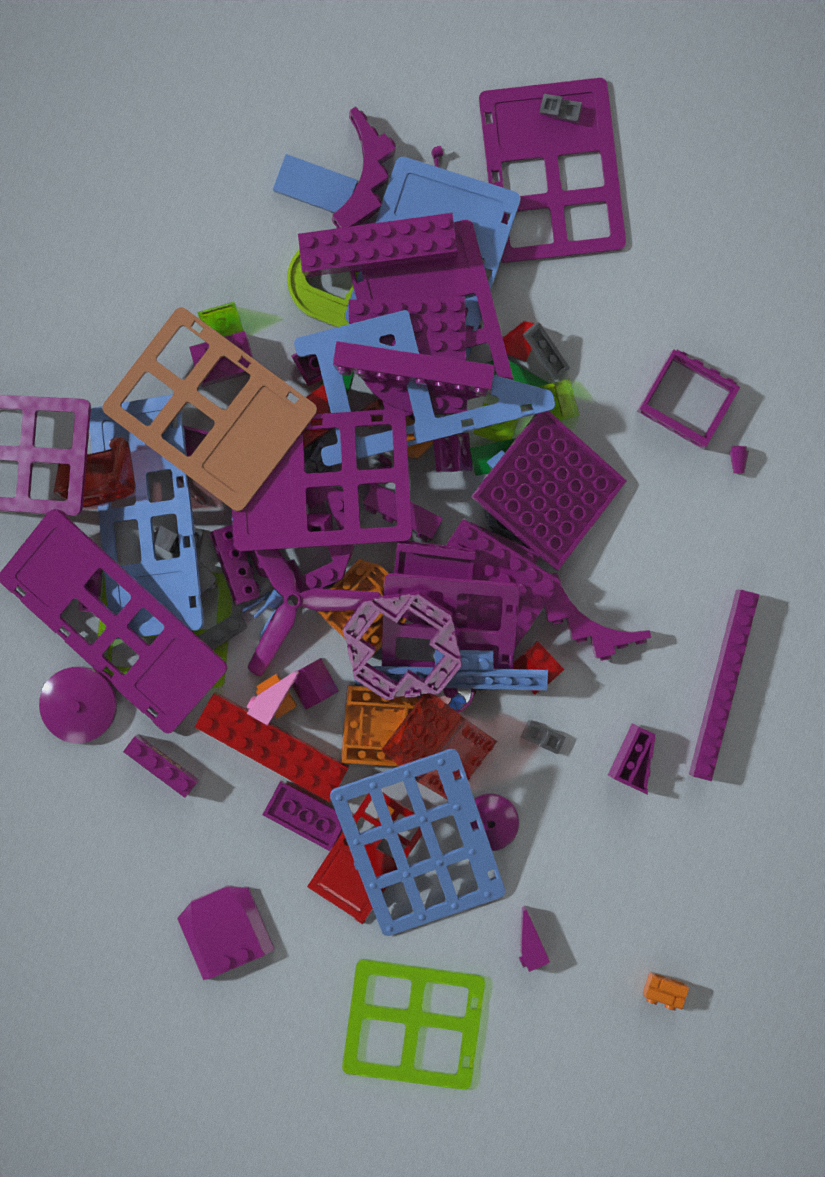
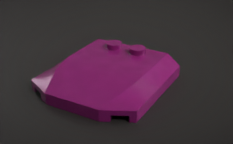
M227 885L194 899L177 918L203 980L211 979L265 956L275 949L249 887L246 886L234 887Z

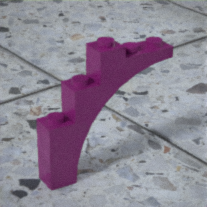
M356 106L350 110L349 119L355 127L361 143L363 168L355 191L347 202L332 215V222L336 228L358 226L379 212L381 200L373 192L387 184L389 173L381 164L393 157L396 150V144L391 137L388 138L385 133L379 136L376 128L370 126L367 122L365 113L362 110L359 111Z
M558 573L551 574L559 579ZM561 583L544 606L547 622L552 621L553 625L563 623V619L566 618L571 640H576V643L584 642L590 636L594 657L600 658V661L612 659L611 655L616 654L614 646H617V649L629 647L628 643L643 644L647 643V639L652 638L650 630L635 632L617 631L590 620L569 600Z

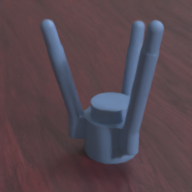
M275 589L271 592L268 591L265 595L242 609L244 613L265 600L266 604L254 615V618H257L269 606L272 609L276 607L260 632V637L263 636L275 610L284 601V598Z

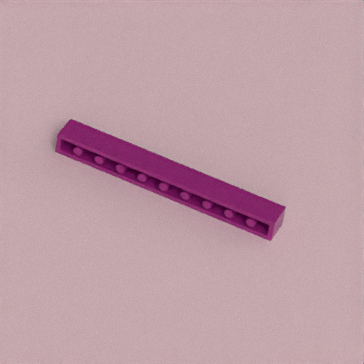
M741 589L735 591L689 775L708 781L713 779L760 594Z

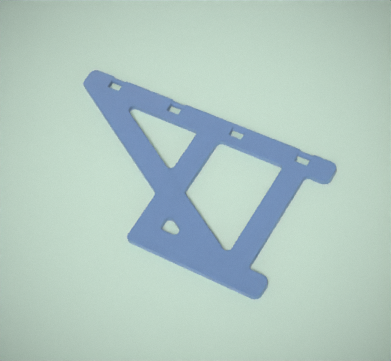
M407 310L298 337L294 341L298 356H317L331 413L351 412L343 377L333 366L336 341L419 354L410 315ZM387 335H393L396 344L394 346L380 343L379 339ZM494 375L492 391L489 395L498 397V403L436 418L428 388L416 386L417 383L409 382L407 389L415 423L406 426L407 435L414 433L415 440L407 441V447L550 411L555 406L553 394L551 391ZM532 404L533 410L521 412L520 406ZM473 419L474 425L462 427L461 421ZM335 428L338 439L337 444L324 447L321 451L322 459L326 466L342 463L340 429ZM355 429L357 459L393 451L392 430L359 438Z

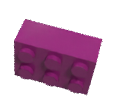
M245 331L225 336L227 340L254 359ZM206 342L189 347L194 366L209 349V344ZM222 357L202 382L201 386H209L247 375L248 373L228 358ZM243 357L239 361L246 368L251 364Z

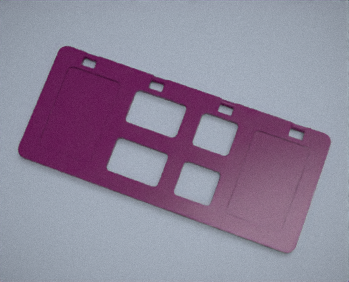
M52 509L45 515L0 572V583L7 590L19 598L30 611L54 633H57L65 640V643L99 674L101 673L112 686L143 714L147 715L164 733H172L227 671V664L221 657L58 509ZM99 568L103 569L131 595L130 601L118 615L113 613L86 588L87 582ZM18 586L26 592L25 596L16 590ZM74 598L78 599L106 625V629L94 644L89 643L62 618V613ZM142 608L148 610L164 625V630L151 645L147 644L129 627L131 620ZM62 626L71 633L68 637L60 630ZM117 637L122 639L139 655V659L126 674H123L104 656V652ZM106 666L115 673L112 677L104 670ZM150 706L158 713L157 717L148 711Z

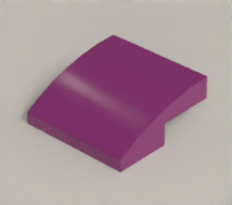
M463 432L433 440L436 473L473 471L469 433Z

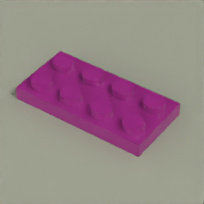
M283 781L279 782L262 814L328 851L331 850L342 830L334 808Z

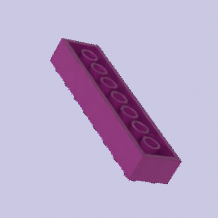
M453 213L298 234L301 267L305 277L458 257Z
M336 341L333 366L341 375L351 376V373L358 374V377L365 379L375 376L378 377V380L389 382V379L397 380V383L404 385L414 382L417 383L416 386L428 388V385L436 386V389L443 391L453 388L456 389L455 392L467 394V391L475 392V395L482 397L491 394L495 365Z

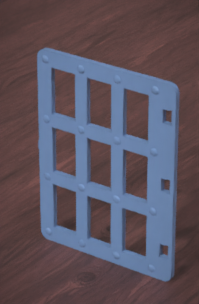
M448 749L343 785L331 791L330 798L354 858L355 869L359 871L380 929L384 935L391 936L504 896L505 887L457 750ZM459 769L462 778L455 779L453 772ZM438 770L448 803L426 810L415 777ZM403 781L415 814L393 821L381 788ZM370 793L382 826L359 833L347 800ZM453 815L464 847L442 854L431 822ZM476 820L479 828L472 830L470 822ZM420 826L431 858L409 865L398 833ZM386 838L398 870L376 877L364 845ZM469 859L479 890L457 897L447 866ZM436 870L446 901L425 908L414 877ZM494 870L496 877L489 879L487 872ZM403 882L414 912L392 920L381 888Z

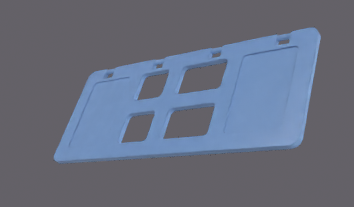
M173 394L123 402L122 408L144 425L149 426ZM103 406L94 407L91 409L90 436L102 550L118 563L114 524L116 522L136 519L138 521L142 560L140 563L120 566L191 631L200 630L204 625V617L201 605V588L188 475L103 412ZM181 410L176 416L178 428H173L172 422L163 433L162 438L187 456ZM171 470L174 499L152 503L150 501L148 474ZM132 475L134 479L135 505L113 508L110 480L112 478ZM183 476L184 487L179 488L178 477ZM176 514L180 557L157 560L152 519L155 516ZM186 536L190 537V547L185 548L184 537ZM104 571L108 608L118 615L130 601L131 595ZM191 596H196L197 607L195 608L191 606ZM142 608L129 623V627L140 637L160 635L164 630V625L145 608Z

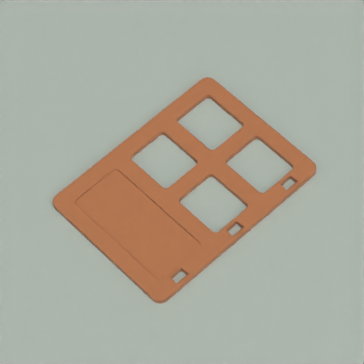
M183 307L177 308L102 407L106 415L237 512L244 510L317 413V407L313 402ZM194 322L204 328L200 333L191 328ZM181 327H186L209 344V349L186 379H180L157 362L158 356ZM222 357L228 358L250 375L249 381L226 410H222L198 392L199 386ZM242 357L251 363L248 368L239 363ZM145 373L152 374L174 391L173 396L149 426L144 425L122 408V403ZM289 393L299 398L295 404L287 399ZM187 403H191L215 421L213 428L190 457L184 455L162 438L163 433Z

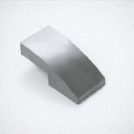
M544 94L540 114L578 124L583 104L582 102L563 100L561 96Z
M530 720L527 721L521 734V738L555 754L559 753L566 738Z

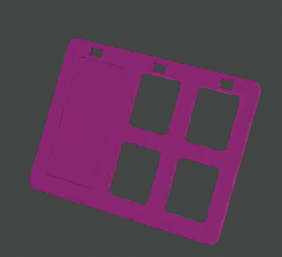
M591 78L481 92L479 95V107L488 183L504 188L501 168L503 162L542 158L545 164L548 191L541 194L520 196L517 212L549 209L554 240L551 244L513 248L510 244L509 236L500 262L511 263L623 249L626 244L607 81L604 78ZM543 95L561 96L563 100L582 102L583 107L579 123L562 121L540 114ZM485 113H492L493 123L486 124ZM599 152L601 154L604 186L562 190L558 164L559 156ZM492 172H499L500 182L493 183ZM605 202L607 205L610 236L569 241L567 239L564 207ZM504 213L501 223L506 225L508 224L507 213Z
M465 219L454 222L458 257L350 271L356 299L458 297L475 294L484 327L466 333V348L488 344L497 376L513 380L476 233L470 220ZM361 271L364 281L357 283L355 272ZM467 391V400L482 397L475 395V392ZM383 401L385 409H397ZM404 411L405 416H410L414 414Z
M401 409L316 414L312 420L323 419V425L311 426L310 422L304 431L340 429L342 470L339 472L305 473L303 431L244 510L237 512L232 509L234 547L238 551L243 552L408 541L412 537L406 416L404 411ZM383 415V421L372 422L371 416ZM391 425L394 467L358 470L355 429L362 426ZM394 483L396 487L397 525L395 527L361 528L358 487L363 484ZM317 487H343L345 528L343 530L309 532L306 490Z

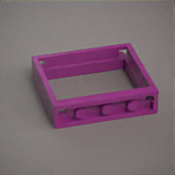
M673 349L637 412L699 448L704 449L707 447L740 387L736 385L737 383L733 382V379H725L720 376L719 371L713 368L709 370L704 367V363L700 360H692L687 357V353L684 351L681 352L678 349L677 351ZM672 361L679 363L728 392L704 436L699 435L648 405Z

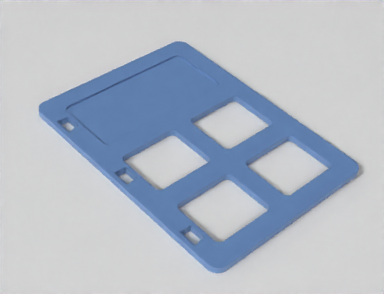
M399 157L395 162L376 223L453 213L454 222L465 219L470 220L473 223L480 253L484 260L485 270H492L488 282L491 291L520 204V195L515 191L417 160ZM504 213L511 214L507 225L501 223ZM359 271L357 283L364 281L361 271ZM354 289L350 300H357ZM475 294L466 295L465 307L468 308V314L465 324L466 327L467 325L473 326L472 331H475L479 328L482 315L477 296ZM349 304L345 313L347 322H349ZM472 347L466 348V358L470 355Z

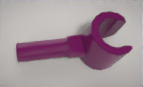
M441 146L434 147L431 152L436 167H439L438 157L444 156Z

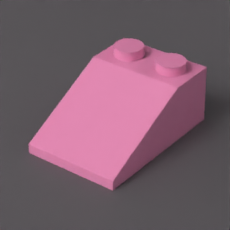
M294 671L257 697H252L247 705L249 709L247 714L266 725L271 723L300 672Z

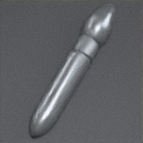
M178 477L179 487L183 488L184 480ZM189 485L191 497L197 503L206 505L205 498Z

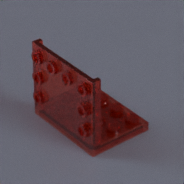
M427 693L423 694L381 751L398 766H402L448 749H455L459 753L467 780L469 781L475 770L482 764L484 758L493 750L497 740L460 715L436 694ZM459 769L453 772L455 779L462 778ZM438 770L415 777L418 783L447 799Z

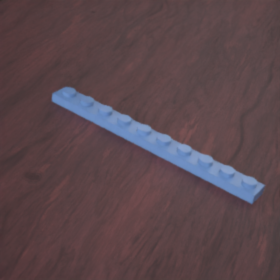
M373 666L397 683L408 669L425 680L434 668ZM458 670L445 688L548 690V670ZM355 680V686H364Z

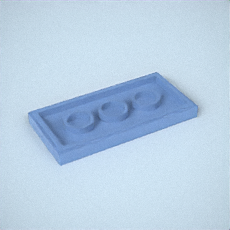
M286 154L273 191L335 213L351 197L358 180Z

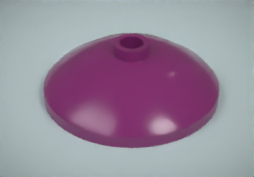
M489 793L474 798L492 851L505 848L514 840L519 829V816L516 808L507 798L498 794ZM476 820L470 822L472 830L479 828ZM494 821V827H488V822Z

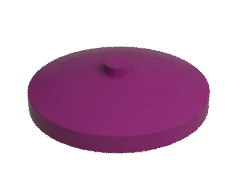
M74 666L58 671L45 683L40 694L39 710L43 723L54 736L70 743H86L100 737L109 729L116 715L117 699L112 685L101 673L99 674L92 668Z

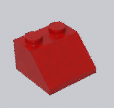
M535 641L513 662V669L548 670V684L565 670L538 641ZM531 690V692H532L534 695L540 691V690Z

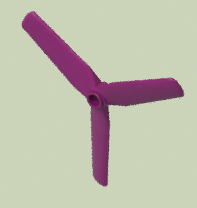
M279 549L255 551L272 586L284 597V603L275 610L248 664V669L256 676L261 677L294 625L298 608L305 607L315 611L357 610L365 598L378 597L381 594L379 592L319 588L303 592L298 589L295 574ZM292 595L297 596L298 604L292 602Z

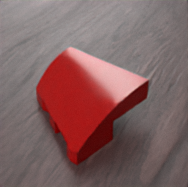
M523 321L503 337L507 356H512L526 363L532 348L523 334L534 323Z

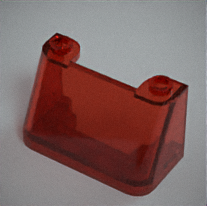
M115 437L109 442L111 449L87 455L83 508L135 496L136 483L130 447L124 438ZM58 464L53 493L66 501L68 499L70 465Z

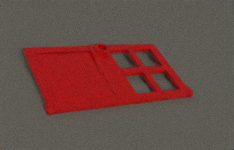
M382 792L386 804L394 809L391 814L393 821H395L399 813L405 817L415 814ZM370 793L367 794L353 817L356 824L360 817H362L374 826L379 827L382 826L380 821L365 812L372 801ZM420 826L411 840L398 833L400 842L406 846L404 849L406 858L423 835ZM342 832L307 887L354 917V920L364 924L373 908L359 871L355 869L354 858L344 832ZM382 839L372 844L364 845L376 877L398 870L395 860L377 848ZM387 887L381 888L382 893H384Z

